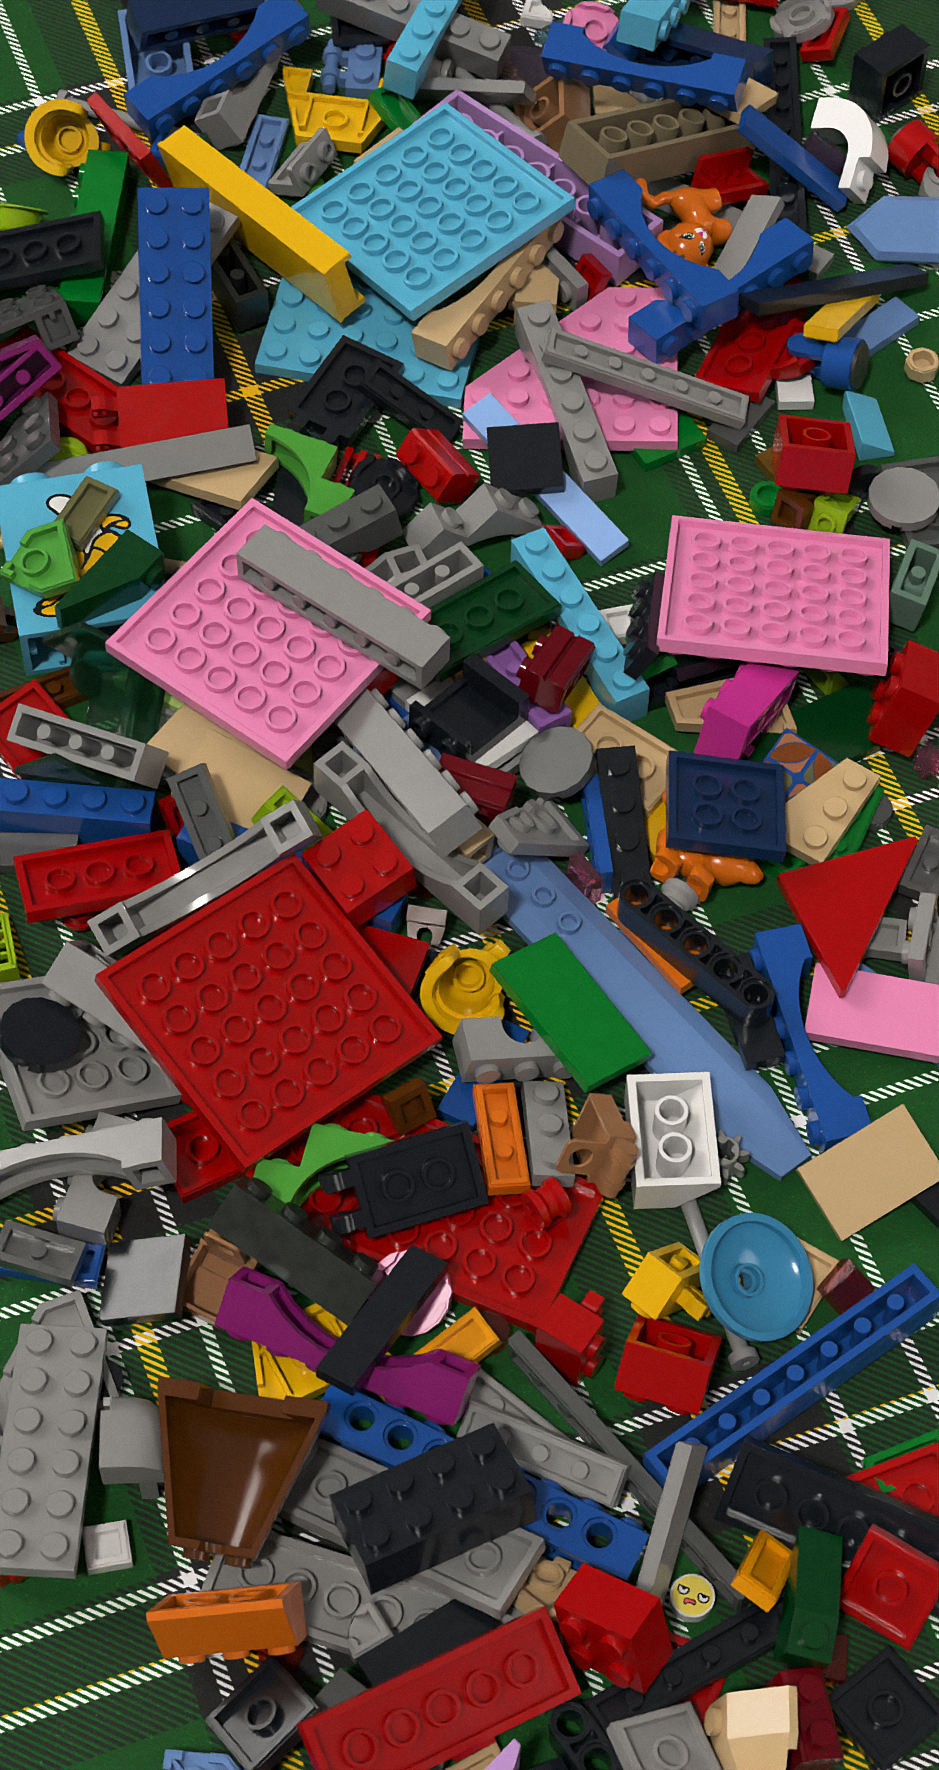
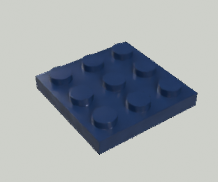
M669 750L666 759V848L783 862L786 855L784 765Z

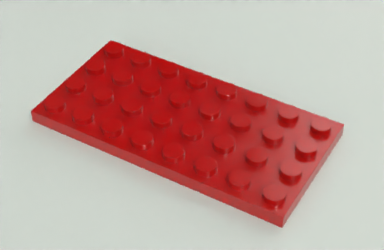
M366 1092L320 1123V1125L337 1124L348 1131L362 1134L369 1132L379 1133L387 1139L394 1141L450 1125L433 1118L401 1136L394 1130L391 1119L384 1109L381 1097L371 1092ZM310 1132L304 1133L266 1160L284 1159L294 1166L300 1167ZM472 1134L485 1189L487 1192L479 1136ZM526 1155L527 1166H528V1172H529V1178H530L529 1161H528V1156ZM256 1166L245 1173L250 1179L254 1175ZM575 1175L573 1187H563L570 1199L572 1212L565 1217L557 1216L553 1218L551 1225L543 1230L539 1229L529 1218L522 1204L521 1194L488 1196V1204L371 1239L365 1237L363 1228L339 1236L343 1239V1245L356 1254L361 1252L368 1255L377 1264L392 1253L408 1250L412 1244L448 1262L447 1273L452 1285L453 1300L472 1308L475 1307L479 1311L536 1334L537 1325L560 1294L605 1196L598 1191L595 1183H588L586 1179ZM530 1186V1189L536 1190L541 1186ZM353 1187L327 1195L325 1191L322 1192L321 1188H319L303 1202L300 1208L307 1213V1219L320 1229L326 1227L332 1230L328 1215L344 1210L357 1209L358 1206Z

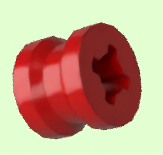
M552 1176L543 1180L540 1188L536 1190L528 1189L521 1194V1201L525 1211L532 1222L541 1230L550 1226L553 1218L557 1216L565 1217L572 1212V1205L567 1193Z

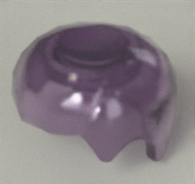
M812 131L806 139L803 148L837 176L841 175L847 155L844 154L837 144L827 138L820 137L819 132Z

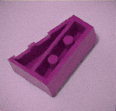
M37 335L0 349V421L62 368L59 360Z

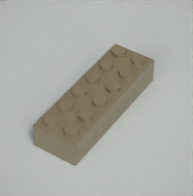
M665 99L567 121L558 157L588 185L623 169L634 180L644 178L647 182L695 171L698 158L701 155L749 147L753 150V157L756 147L738 133L737 124L698 104L684 105L677 100Z

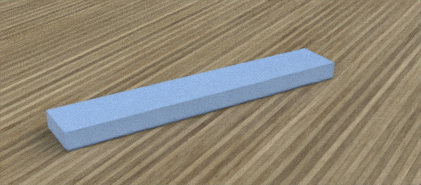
M491 393L462 413L463 420L487 446L486 427L520 425ZM563 471L564 492L533 495L562 526H565L585 546L586 552L600 566H603L629 546V539Z

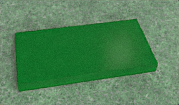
M556 932L492 963L489 972L585 1094L649 1060L652 1052Z

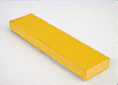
M880 294L825 304L804 324L803 336L805 338L836 343L880 300Z

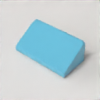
M845 391L842 409L846 421L851 424L854 446L859 461L894 456L895 452L877 399Z

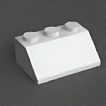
M710 1072L627 1075L624 1093L626 1121L630 1122L637 1137L634 1144L639 1149L636 1163L630 1170L633 1209L675 1208L720 1188L721 1177Z

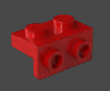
M742 147L701 155L698 158L691 186L698 189H718L722 206L730 203L749 201L751 195L766 196L769 183L749 168L753 150L749 147Z

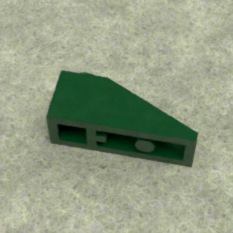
M127 529L54 606L58 628L65 631L138 601L151 588L156 589L162 583L166 574L163 551Z
M801 1525L797 1527L772 1660L800 1668L819 1667L823 1669L831 1665L839 1622L842 1536Z

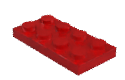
M169 829L13 857L28 924L109 909L120 901L136 896L181 872Z

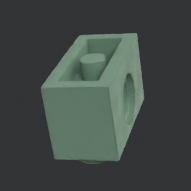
M911 539L889 592L890 623L914 632L939 573V549Z

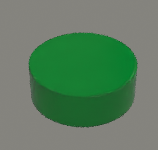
M762 481L755 484L751 489L749 505L753 512L763 517H771L777 491L782 489V487L775 486V482Z

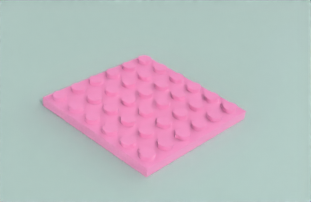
M251 498L105 642L106 652L283 769L288 770L385 667L239 578L236 553L266 524L277 532L282 531L286 533L295 543L305 549L317 552L323 560L336 568L345 569L354 579L367 587L378 589L384 597L395 604L409 608L415 616L426 623L431 620V610Z
M672 515L656 645L659 646V651L672 655L689 654L705 656L709 659L725 658L742 660L747 663L778 664L788 668L805 667L820 669L825 672L841 671L858 673L862 676H886L888 666L890 539Z

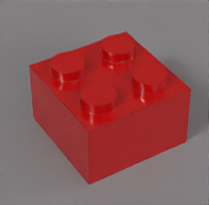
M779 414L771 453L775 486H781L790 491L801 489L817 490L825 495L848 494L856 456L850 422Z
M911 640L907 642L901 653L895 651L887 667L888 675L886 678H879L875 683L870 697L875 702L871 706L866 722L871 724L868 740L907 757L911 756L939 712V652Z
M368 809L301 853L306 868L355 928L417 887L414 868Z
M639 1314L626 1340L614 1389L623 1392L627 1398L634 1401L646 1402L651 1400L664 1404L668 1410L677 1414L687 1415L694 1413L699 1415L711 1382L723 1337L660 1318L657 1320L653 1318L648 1319Z
M585 1563L581 1565L553 1603L569 1660L580 1669H592L607 1676L613 1684L620 1688L630 1687L645 1694L673 1653L660 1597Z

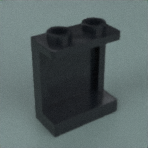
M473 653L463 661L461 678L425 706L418 701H414L409 705V728L414 731L420 740H425L437 749L440 755L446 753L476 762L528 720L530 695Z

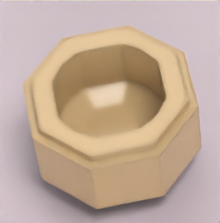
M923 347L910 350L905 360L904 371L911 380L920 383L932 381L939 371V358L936 352Z

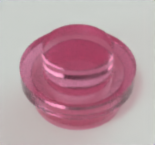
M926 741L923 748L917 747L915 752L913 769L919 770L918 777L920 779H926L927 776L936 777L939 770V747L933 746L931 741Z

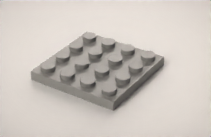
M45 976L0 983V1022L3 1013L13 1003L22 999L42 997L55 1001L48 995L51 989L41 984ZM73 1003L66 1008L78 1020L82 1038L77 1054L67 1067L52 1073L27 1071V1066H23L18 1063V1066L7 1059L0 1049V1069L23 1131L95 1119L99 1112L118 1115L179 1104L182 1094L166 1073L151 1062L152 1055L141 1047L138 1051L128 1048L116 1039L119 1033L105 1025L104 1029H101L89 1023L82 1017L85 1011Z

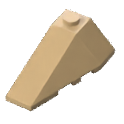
M786 1685L729 1692L709 1705L704 1718V1730L706 1735H709V1742L722 1770H786L788 1749L797 1750V1686Z

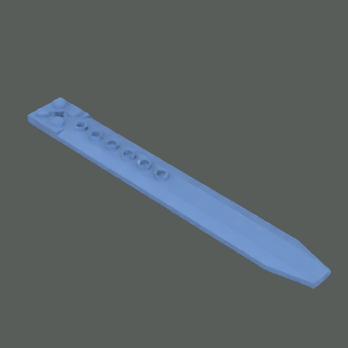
M409 714L402 718L407 725L402 729L404 732L409 729ZM421 740L424 745L421 752L423 753L429 749L439 761L441 758L439 751L425 740ZM495 836L491 857L484 861L483 864L509 886L508 912L502 918L528 945L556 932L652 1052L649 1060L642 1065L651 1074H654V1072L656 1074L710 1072L716 1137H718L719 1130H723L724 1135L731 1138L738 1135L741 1136L739 1150L749 1151V1161L778 1181H782L793 1173L795 1169L809 1161L812 1154L771 1086L754 1069L745 1071L740 1054L682 995L678 994L660 972L547 856L510 855L500 848L497 843L498 838Z

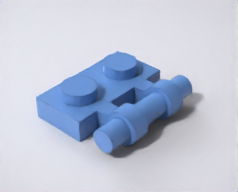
M330 39L323 51L322 58L325 63V67L321 70L320 75L323 92L333 94L335 88H345V97L367 99L369 94L378 89L383 44L350 46L349 51H342L340 47H333L332 39ZM338 67H347V72L339 71Z

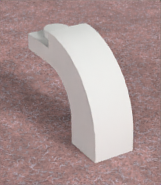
M819 98L811 129L826 144H848V155L838 189L854 204H866L869 190L873 185L874 173H886L888 146L885 136L878 125L857 104L843 98Z

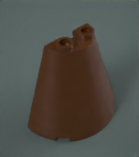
M159 1376L157 1388L168 1545L183 1548L182 1558L208 1562L210 1554L225 1556L224 1565L251 1569L252 1560L257 1559L330 1414L331 1403L285 1395V1400L221 1391L215 1390L201 1382Z

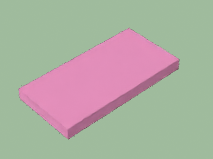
M816 963L805 1022L806 1034L808 1039L812 1041L939 1063V985L857 970L845 997L839 998L821 964Z

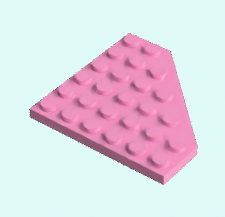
M608 287L560 320L559 324L564 332L650 361L628 342V317L654 300L667 299L660 288ZM521 349L465 386L464 412L491 393L520 425L556 422L541 382L528 360L525 361ZM677 354L666 358L659 365L677 371ZM580 375L609 451H634V448L677 450L678 408ZM463 420V449H488V446ZM560 436L561 450H564L563 443H562L561 436Z

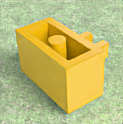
M680 1242L648 1252L622 1292V1295L632 1302L631 1307L633 1310L648 1319L653 1318L657 1320L684 1309L689 1315L700 1321L703 1316L707 1318L712 1313L703 1292L698 1289L701 1285L699 1275L700 1257Z

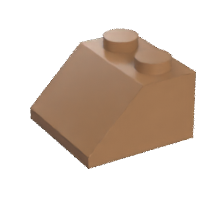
M550 76L533 88L537 93L535 105L514 104V112L532 131H541L548 139L547 146L559 153L567 121L591 116L590 88L578 80L568 78L558 80Z

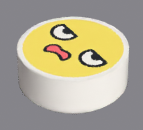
M686 1574L679 1577L673 1583L669 1595V1605L672 1612L679 1619L690 1623L699 1622L708 1617L715 1601L713 1586L706 1578L697 1574Z

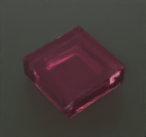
M581 851L569 857L567 878L593 904L601 900L603 879Z

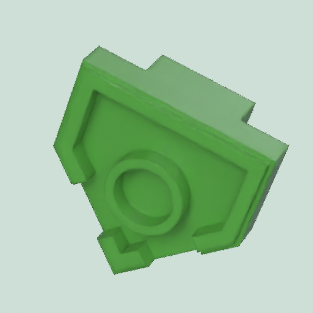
M63 518L27 530L19 542L21 546L11 561H6L0 570V576L4 581L44 599L68 592L82 577L76 548L71 542L68 526Z

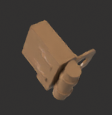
M589 1093L570 1133L571 1140L565 1144L556 1163V1168L561 1173L586 1175L588 1183H595L598 1191L603 1196L615 1198L619 1190L623 1189L629 1170L636 1163L639 1149L634 1143L637 1137L630 1122L623 1120L612 1095ZM575 1151L581 1162L579 1165L569 1162V1157Z
M210 1229L209 1232L203 1234L204 1239L200 1238V1244L189 1261L183 1311L224 1331L223 1328L215 1326V1321L229 1278L243 1266L258 1272L257 1268H260L262 1264L213 1229Z

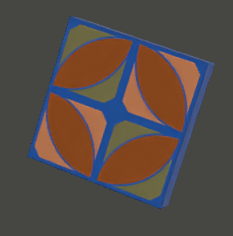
M788 728L784 730L763 760V763L784 765L785 803L839 764Z

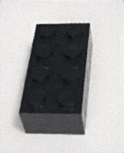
M494 1422L329 1495L335 1524L371 1595L536 1521L532 1489Z

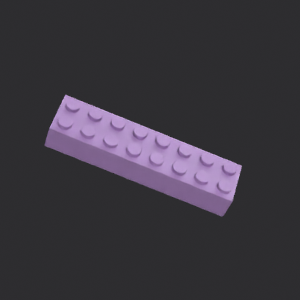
M458 89L418 119L420 120L446 102L572 195L575 199L576 208L562 217L564 232L561 239L554 243L553 246L576 261H579L582 254H592L612 274L609 282L616 287L640 267L635 260L628 258L624 248L616 240H612L601 223L590 216L587 210L589 185L558 157L559 153ZM642 207V215L646 225L654 237L657 238L658 234L662 232L663 220Z

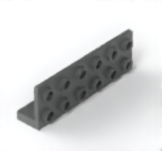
M38 285L27 290V296L14 301L13 298H8L0 301V334L33 320L42 342L50 351L80 339L65 299L52 286Z

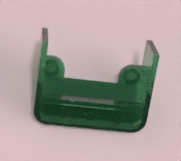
M84 621L43 636L42 643L72 658L69 671L70 680L78 692L90 698L85 724L147 744L158 732L165 690L106 652L105 642L111 636ZM57 753L16 766L15 774L27 780L147 790L145 785L75 763Z

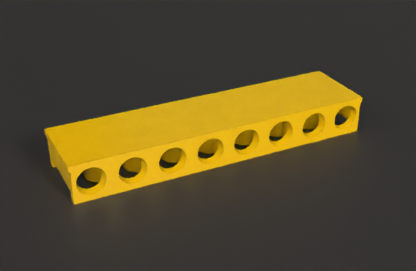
M184 125L164 141L157 143L174 188H209V200L211 203L238 216L241 222L233 234V238L341 323L345 320V317L366 302L365 297L353 288L345 262L351 259L350 252Z

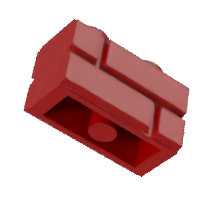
M413 428L396 452V457L404 466H408V470L437 502L448 503L450 501L451 503H462L465 495H470L480 479V474L445 436L436 429Z

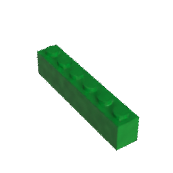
M88 149L86 163L80 164L79 182L81 188H75L74 207L76 212H71L69 217L101 211L105 220V270L59 279V283H61L60 288H55V290L65 299L75 325H86L110 290L131 181L129 152Z

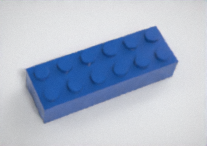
M138 187L137 226L141 385L214 379L209 188Z

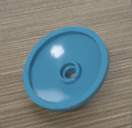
M743 1213L724 1220L708 1236L700 1257L699 1275L704 1298L716 1319L734 1335L753 1342L774 1341L792 1333L806 1317L813 1295L811 1265L805 1249L795 1234L783 1223L770 1216L760 1213ZM739 1277L743 1282V1288L740 1285Z

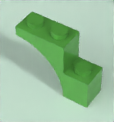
M270 424L265 433L264 453L277 456L279 464L291 472L303 487L308 501L304 509V523L355 497V489L331 481L337 468V446L297 433L289 428Z
M314 1124L311 1127L300 1167L294 1166L284 1159H263L256 1165L253 1177L267 1183L273 1190L272 1194L285 1204L291 1202L300 1207L311 1194L321 1188L318 1174L347 1168L344 1155L394 1140H389L385 1136L374 1132L362 1134L348 1131L337 1124Z

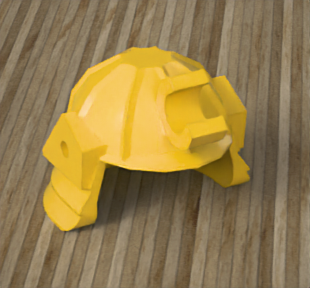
M54 99L41 104L32 112L25 126L24 141L31 160L43 171L56 176L72 174L74 167L80 166L81 163H86L88 149L109 151L111 144L99 141V135L95 126L87 118L89 111L85 110L81 104L71 100Z
M501 939L497 940L494 945L492 942H488L482 950L471 949V947L460 950L455 944H452L441 950L425 971L426 975L420 988V1000L425 1014L438 1028L455 1035L460 1020L464 1018L501 1017L502 1021L505 1011L503 1006L505 996L501 992L502 987L489 972L492 963L506 957L511 951Z

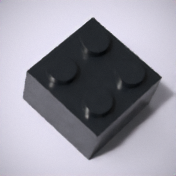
M901 24L890 32H885L879 39L868 46L861 47L853 58L848 100L857 104L877 124L919 97L922 92L930 44Z

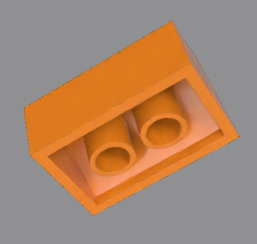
M301 1581L169 1594L146 1612L147 1623L163 1658L178 1657L179 1664L202 1662L206 1660L207 1654L223 1653V1659L225 1660L241 1659L250 1656V1650L267 1649L268 1655L288 1654L294 1652L295 1646H298L307 1637Z

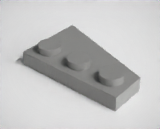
M541 797L536 801L531 799L521 808L516 806L497 815L488 826L498 838L497 843L500 848L510 855L582 857L590 847L552 799H542Z

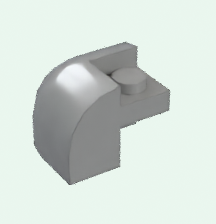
M131 1396L103 1397L105 1410H101L99 1446V1470L102 1483H139L142 1499H160V1483H164L159 1408L149 1400Z

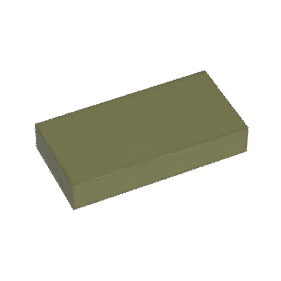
M86 476L57 516L55 521L63 518L66 522L71 542L77 551L82 553L119 500V490Z

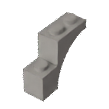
M483 483L456 511L450 507L444 508L430 502L402 532L408 545L419 543L428 561L460 541L468 547L476 542L495 536L509 534L525 535L540 529L542 523L537 515L539 510L530 499L526 497L520 498L504 488L498 489Z

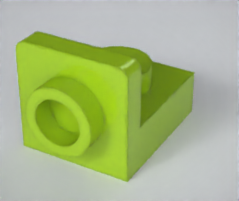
M821 493L814 501L808 530L844 534L846 524L858 512L862 498L849 493H837L835 495Z

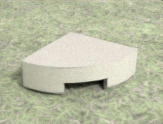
M526 0L521 14L520 25L550 30L553 22L552 11L542 4V0Z

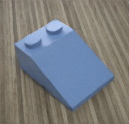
M127 9L118 10L129 90L150 76H171L193 71L189 42L139 53L125 21Z

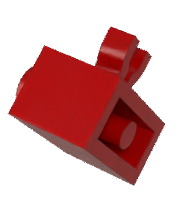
M592 1290L587 1293L580 1305L560 1293L536 1327L535 1348L563 1379L575 1388H578L585 1376L590 1379L593 1378L604 1359L600 1352L606 1343V1338L602 1337L605 1320L600 1316L603 1313L604 1308L601 1306L605 1298Z

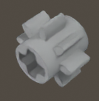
M719 1130L718 1137H716L718 1157L723 1158L719 1161L720 1177L723 1185L726 1186L728 1179L736 1175L740 1178L744 1176V1167L740 1163L749 1161V1151L739 1150L741 1136L738 1135L731 1138L725 1136L723 1130ZM726 1154L731 1156L730 1160L725 1158Z

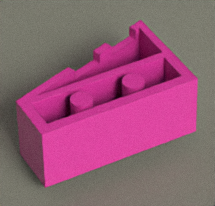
M743 661L734 679H727L723 683L717 698L713 699L711 697L705 703L700 714V718L704 722L694 754L741 759V756H744L748 759L755 748L750 743L761 731L767 733L790 700L799 670L778 664L747 663Z

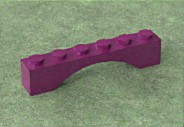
M245 1266L229 1278L215 1326L227 1330V1334L235 1339L242 1341L251 1340L263 1345L269 1353L275 1356L291 1357L303 1362L309 1370L316 1373L315 1368L338 1338L327 1333L307 1316L294 1301L283 1282ZM444 1349L416 1355L394 1356L385 1354L358 1390H369L383 1396L385 1401L393 1406L400 1408L409 1407L421 1412L426 1419L433 1423L454 1426L465 1413L481 1365Z

